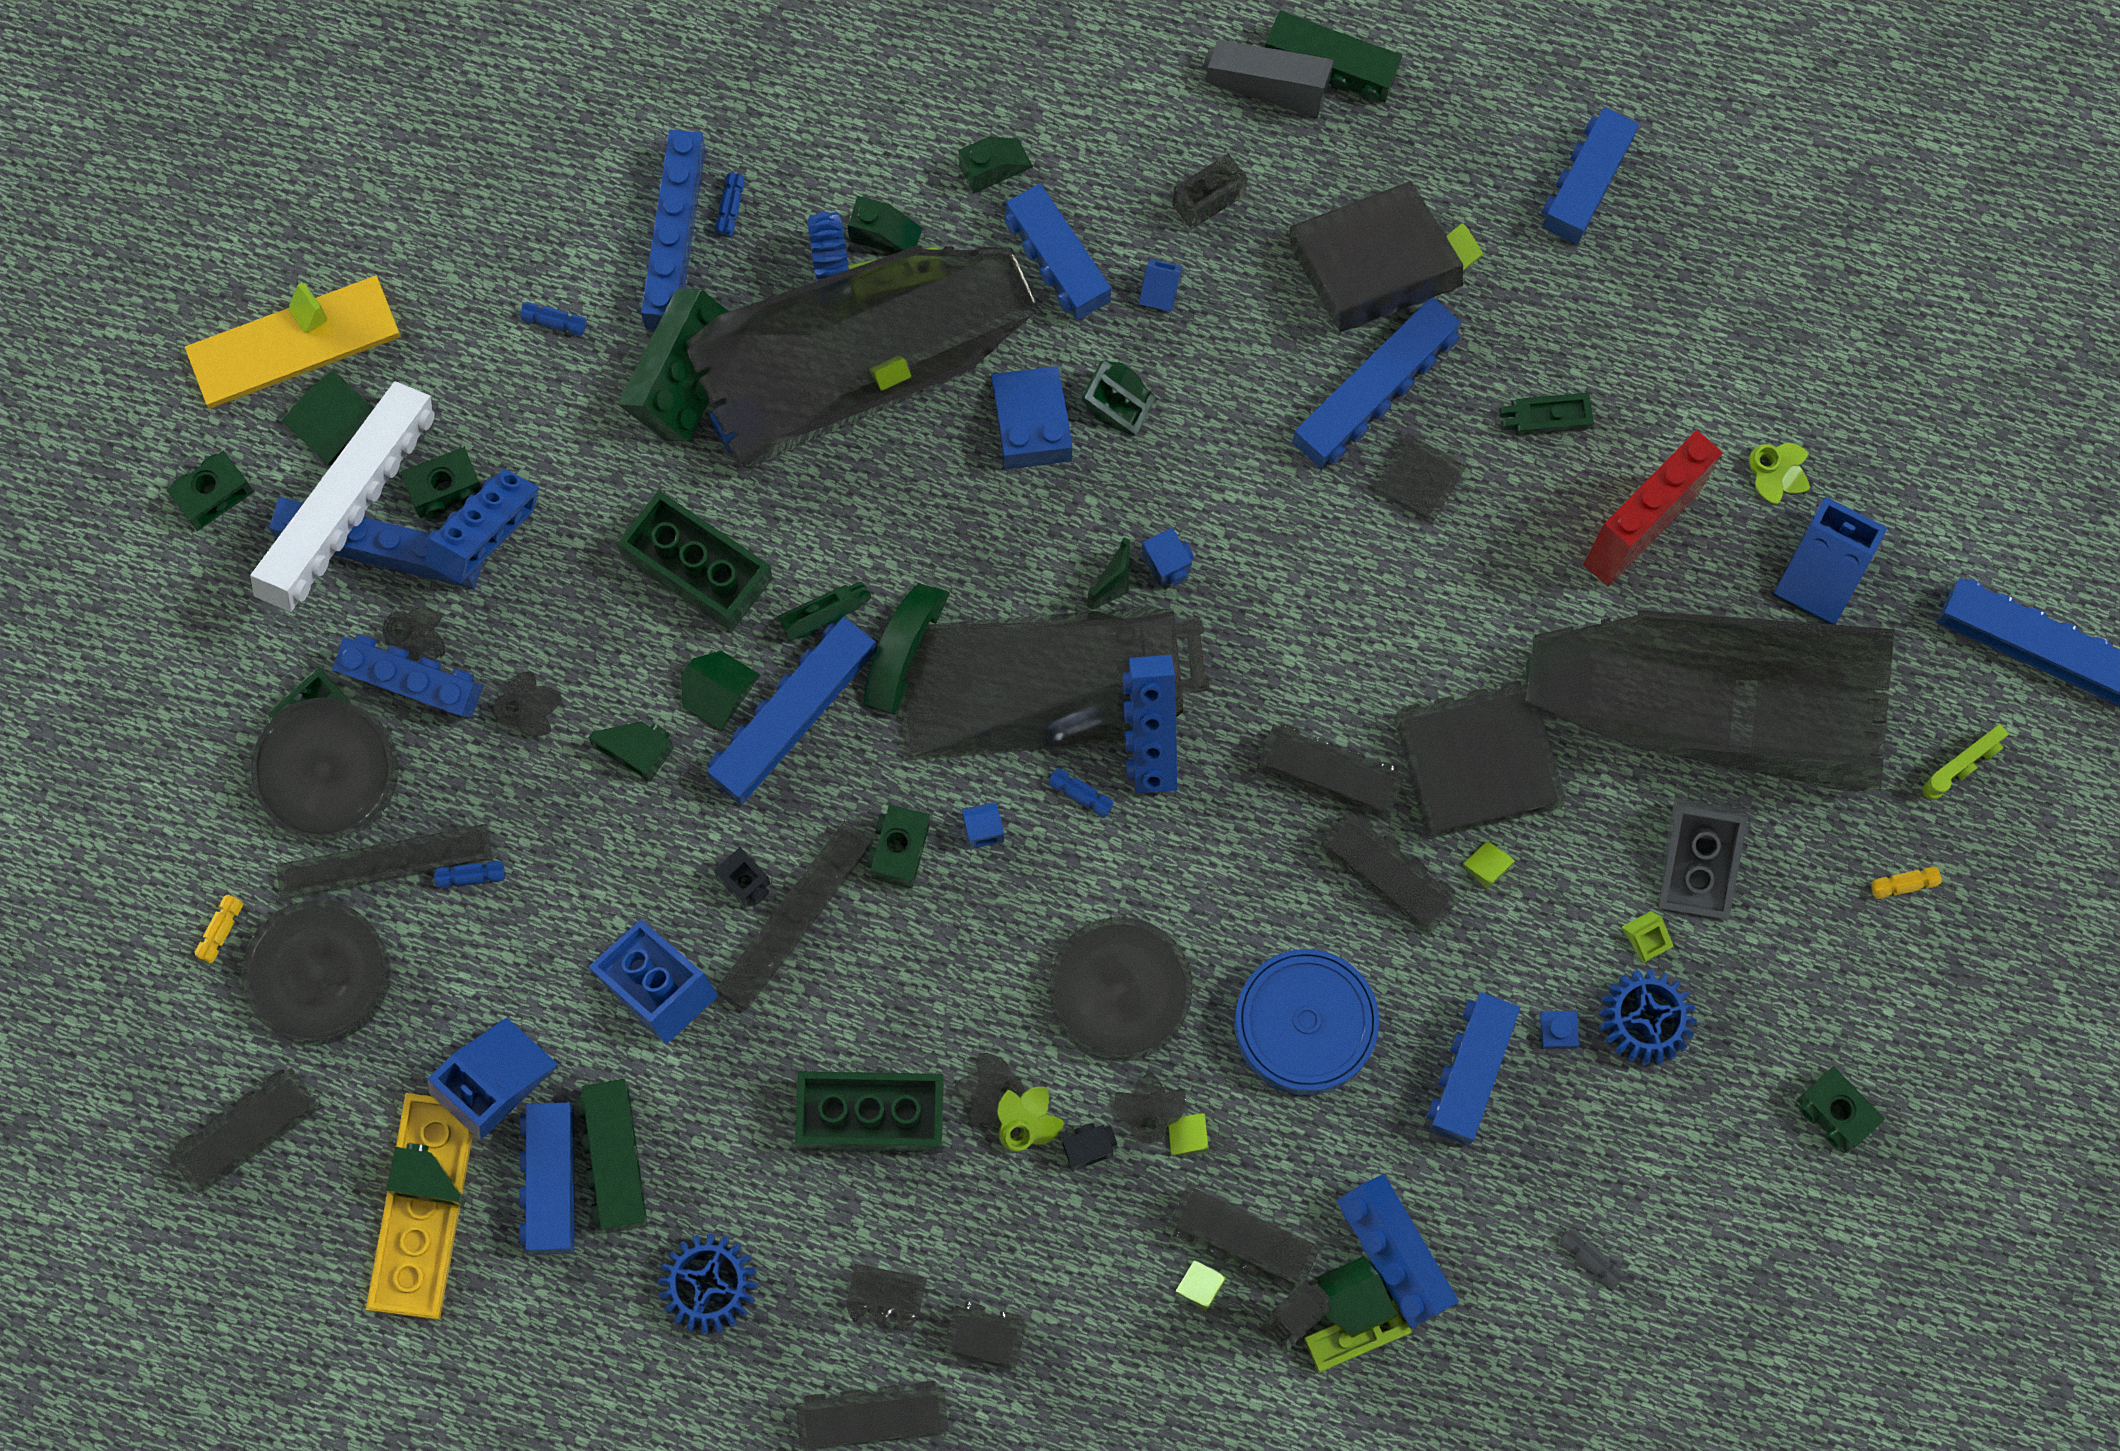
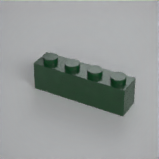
M1280 10L1265 43V48L1334 60L1329 82L1331 86L1339 90L1349 89L1358 92L1364 99L1373 102L1378 100L1386 102L1402 59V55Z
M625 1079L582 1086L583 1096L577 1097V1106L580 1119L586 1118L588 1132H582L584 1153H591L592 1167L587 1168L586 1172L589 1189L596 1190L597 1203L591 1204L594 1226L600 1225L604 1234L648 1227L629 1085Z

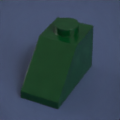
M987 137L958 150L959 168L973 194L1033 168L1031 161L1017 138Z
M857 196L848 222L850 242L898 255L916 251L923 230L920 225L890 204Z
M642 721L593 731L588 737L592 747L649 782L652 781L674 749L671 739H669L670 734L665 729L654 723L650 727Z
M407 1143L406 1148L395 1147L386 1191L392 1196L464 1207L465 1198L439 1160L431 1152H428V1146Z

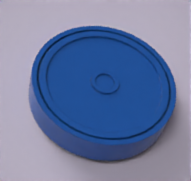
M1292 950L1268 959L1248 978L1236 1005L1234 1032L1237 1046L1244 1061L1265 1083L1290 1094L1319 1095L1345 1085L1364 1067L1377 1041L1379 1011L1375 996L1368 982L1350 963L1336 955L1320 950Z

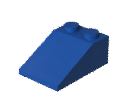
M1058 366L991 374L1004 470L1071 462L1072 442Z
M641 919L588 967L635 1017L665 1045L718 997V994L704 973Z

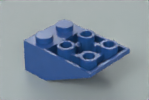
M1825 496L1816 509L1772 595L1835 626L1872 560L1887 527Z
M505 1018L449 1057L427 1078L428 1090L432 1097L481 1141L558 1067V1063L508 1018Z

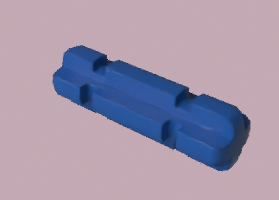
M730 172L726 176V187L723 189L718 212L719 217L715 225L718 235L730 237L734 233V222L737 219L742 197L741 192H743L745 183L742 174Z
M525 302L520 312L521 320L534 324L536 321L539 322V326L562 332L569 330V334L582 336L586 329L587 322L585 317L575 314L568 316V312L546 306L538 308V304Z
M1057 768L1049 779L1051 787L1059 792L1064 790V795L1087 809L1092 807V812L1103 818L1109 814L1114 803L1112 799L1104 794L1099 796L1097 790L1076 777L1071 779L1070 774L1061 768Z
M501 861L488 862L487 865H483V863L454 866V869L441 867L436 868L434 871V880L438 888L452 887V884L465 886L485 883V880L498 882L505 879V868Z

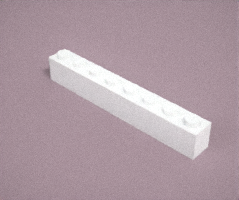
M396 381L393 382L251 573L254 597L289 612L293 611L299 601L302 602L306 599L311 584L317 576H322L325 573L329 560L335 551H340L343 548L351 529L362 522L365 510L370 503L378 500L389 477L393 478L396 475L400 462L406 454L412 453L417 444L418 437L424 430H428L431 427L435 414L432 411L430 395Z

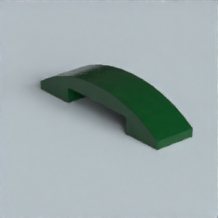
M918 583L900 603L888 623L876 650L866 683L863 700L864 706L895 715L909 685L904 680L905 674L929 622L937 623L950 595L947 590Z

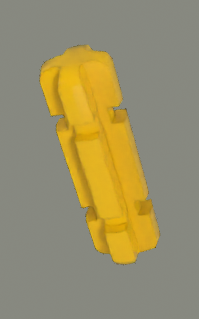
M1933 866L1924 868L1921 872L1915 870L1892 875L1889 879L1887 877L1875 879L1871 883L1874 897L1881 899L1889 897L1892 893L1895 896L1918 891L1924 888V886L1926 889L1936 887L1942 883L1939 869Z
M231 895L223 897L219 905L221 908L220 912H215L203 935L205 938L204 942H200L195 951V956L202 961L214 962L219 953L217 950L218 946L223 945L235 922L233 920L234 915L238 916L243 907V903Z

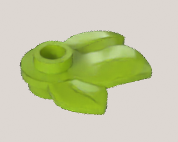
M1784 443L1778 447L1763 444L1753 449L1749 456V466L1756 474L1755 487L1767 502L1777 505L1782 498L1783 492L1787 494H1802L1810 489L1808 479L1799 466L1808 457V451L1794 443ZM1760 458H1768L1771 466L1762 465Z
M1046 1087L1031 1088L1024 1092L1021 1097L1008 1090L1001 1097L997 1107V1115L1002 1123L998 1136L1001 1144L1007 1150L1019 1152L1025 1150L1031 1144H1047L1062 1130L1065 1124L1064 1121L1056 1116L1046 1114L1049 1104V1092ZM1014 1128H1021L1018 1137H1010V1133Z

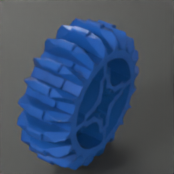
M828 211L819 212L817 215H810L807 224L818 298L822 303L831 302V304L840 303L842 300H849L852 290L841 216L837 212L828 213Z
M1649 969L1646 972L1645 979L1639 970H1635L1632 973V980L1628 976L1622 975L1619 978L1620 986L1613 983L1608 988L1611 995H1605L1601 1000L1608 1008L1601 1009L1599 1016L1609 1019V1021L1602 1023L1600 1030L1612 1031V1034L1605 1041L1607 1044H1612L1616 1040L1619 1042L1620 1045L1615 1049L1617 1055H1620L1625 1049L1630 1051L1627 1056L1628 1062L1632 1063L1639 1054L1641 1065L1647 1066L1652 1055L1654 1063L1661 1065L1664 1062V1056L1670 1061L1677 1057L1676 1050L1683 1052L1687 1048L1684 1040H1691L1694 1036V1033L1687 1027L1696 1025L1697 1019L1687 1016V1014L1695 1010V1005L1684 1004L1683 1001L1690 996L1689 992L1684 991L1679 994L1676 991L1681 984L1678 980L1668 985L1666 983L1668 980L1667 973H1662L1658 980L1655 979L1653 969ZM1647 991L1658 994L1669 1005L1657 1004L1653 1000L1651 993H1647ZM1635 992L1637 998L1635 1000V1012L1621 1017V1005L1624 998ZM1645 1011L1649 1016H1659L1658 1018L1656 1017L1651 1023L1648 1019L1638 1018ZM1670 1018H1675L1672 1036L1667 1041L1660 1043V1024ZM1627 1030H1638L1642 1033L1645 1042L1648 1041L1649 1044L1636 1040Z
M708 1234L706 1245H702L700 1237L695 1235L693 1236L694 1248L689 1249L687 1243L682 1241L679 1245L684 1252L683 1255L679 1257L676 1252H669L668 1256L676 1262L674 1266L662 1264V1271L670 1274V1278H659L658 1284L663 1287H669V1290L661 1292L659 1298L662 1301L673 1300L664 1310L667 1314L679 1310L674 1319L677 1325H680L686 1318H689L687 1330L693 1332L697 1323L700 1322L702 1334H708L709 1323H714L717 1333L723 1332L722 1320L727 1319L731 1327L737 1325L736 1320L732 1316L735 1311L742 1317L747 1316L748 1312L740 1306L742 1301L754 1304V1297L745 1293L746 1290H757L758 1284L754 1281H747L746 1278L756 1275L757 1271L755 1267L743 1268L751 1261V1257L749 1254H744L737 1258L742 1249L740 1244L736 1243L730 1250H727L729 1245L728 1237L723 1236L720 1239L719 1245L716 1246L714 1234ZM713 1255L712 1260H709L706 1267L702 1270L684 1269L689 1262L697 1257ZM724 1258L731 1262L736 1269L738 1277L737 1288L721 1281V1265ZM713 1273L715 1276L713 1281L722 1289L716 1287L715 1289L708 1288L706 1293L702 1294L701 1290L703 1287L695 1279L707 1280ZM679 1279L695 1287L696 1292L693 1299L695 1303L692 1310L687 1308L680 1298L678 1291ZM720 1296L732 1299L729 1304L719 1311L703 1313L704 1308H707L708 1303L714 1297Z

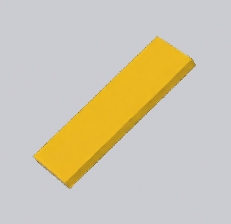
M377 275L316 297L327 317V322L309 333H305L290 313L289 308L185 346L207 407L209 409L400 338L401 335Z
M405 1093L396 1147L406 1148L407 1143L428 1146V1152H431L439 1160L458 1190L463 1194L473 1133L434 1097ZM387 1191L366 1304L367 1311L440 1320L460 1206L392 1196Z

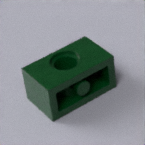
M465 446L400 472L419 518L440 516L446 511L445 508L455 504L464 505L470 495H476L482 490ZM443 481L451 482L450 487L446 490H436L439 483Z
M224 450L219 454L207 457L199 468L190 474L178 477L172 486L166 490L197 532L254 493L247 480ZM207 485H216L212 492L202 494V490Z
M890 804L886 815L880 813L875 834L880 835L877 848L871 846L866 867L871 868L872 879L913 889L931 823L930 814ZM896 839L906 842L907 847L900 853H894L888 849L891 841Z
M1835 1066L1826 1071L1796 1099L1801 1105L1799 1110L1802 1115L1813 1124L1817 1122L1827 1132L1825 1134L1827 1141L1837 1150L1843 1149L1846 1153L1856 1148L1885 1120ZM1831 1104H1837L1842 1107L1845 1113L1844 1120H1837L1832 1116L1830 1111Z

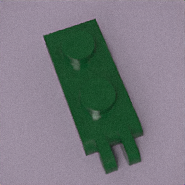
M1589 392L1515 399L1511 401L1512 406L1499 408L1500 417H1513L1501 421L1502 430L1515 429L1517 435L1592 429L1594 425Z
M857 582L851 586L844 585L777 616L790 641L796 638H805L812 634L815 629L832 622L837 623L843 616L845 617V615L858 610L861 604L870 600L871 593L862 582Z

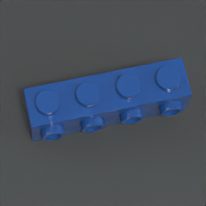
M1603 107L1598 118L1591 117L1583 133L1588 138L1584 144L1577 143L1570 157V161L1574 162L1571 170H1563L1555 186L1560 191L1556 198L1551 195L1549 196L1541 214L1546 216L1543 229L1577 245L1579 244L1635 137L1639 123Z
M1041 183L1006 202V216H1004V220L1012 234L1018 233L1023 241L1021 245L1026 256L1031 261L1033 259L1036 260L1040 266L1039 273L1044 283L1048 287H1054L1058 293L1057 300L1065 313L1070 312L1077 321L1110 302V285Z
M505 468L494 478H488L480 492L476 495H470L461 510L457 513H451L442 528L438 531L433 530L425 542V548L427 549L425 565L461 584L533 513L539 487Z
M358 633L355 639L343 637L332 670L448 712L472 718L484 686L472 681L473 674L456 668L453 669L452 673L440 670L442 664L440 662L422 656L420 662L407 658L409 651L389 645L388 650H384L375 646L377 640Z
M1172 656L1129 658V672L1123 673L1124 694H1130V701L1124 702L1125 723H1131V730L1125 731L1126 752L1132 751V759H1126L1127 780H1134L1136 794L1178 790L1176 697Z
M1483 992L1478 994L1475 1001L1468 1000L1461 1018L1467 1021L1463 1034L1456 1033L1450 1052L1455 1054L1452 1066H1444L1438 1082L1439 1086L1444 1087L1439 1100L1433 1098L1426 1119L1432 1120L1429 1131L1468 1146L1474 1141L1516 1023L1520 1006Z
M570 1102L526 1104V1114L520 1115L521 1136H526V1150L520 1151L521 1173L526 1172V1187H520L519 1194L520 1208L526 1209V1223H521L519 1228L520 1245L526 1246V1251L530 1255L575 1253L574 1107Z
M1385 1174L1359 1185L1336 1200L1345 1220L1351 1225L1361 1242L1363 1251L1371 1259L1380 1275L1382 1283L1389 1290L1401 1316L1407 1321L1411 1329L1434 1318L1459 1302Z

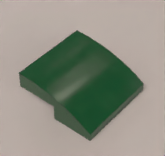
M331 371L311 387L281 421L325 463L333 465L374 408L335 371Z

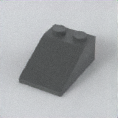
M1674 798L1658 908L1729 920L1748 822V816L1744 809Z

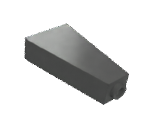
M1218 40L1215 50H1208L1203 69L1207 70V83L1318 118L1328 91L1334 60Z

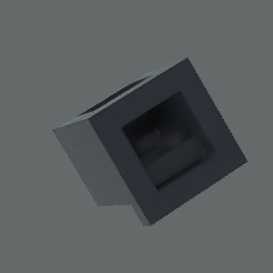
M741 847L714 870L716 879L744 907L750 902L754 906L759 904L769 894V890L766 888L771 884L769 877ZM742 878H750L752 883L747 888L739 886Z
M1089 1123L1074 1129L1075 1135L1070 1137L1067 1130L1060 1132V1140L1072 1172L1113 1157L1114 1151L1112 1147L1117 1146L1111 1125L1095 1127L1094 1123Z

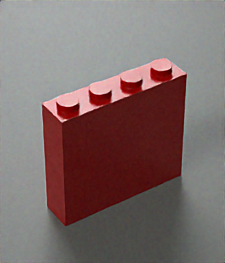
M1696 430L1604 523L1583 565L1609 587L1699 495L1723 452Z

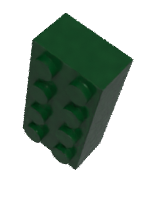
M676 289L618 405L663 440L689 442L747 326L702 289Z
M660 490L656 492L617 542L622 558L731 632H733L773 579L771 567L768 563Z
M798 1071L795 1145L797 1150L942 1153L943 1074Z

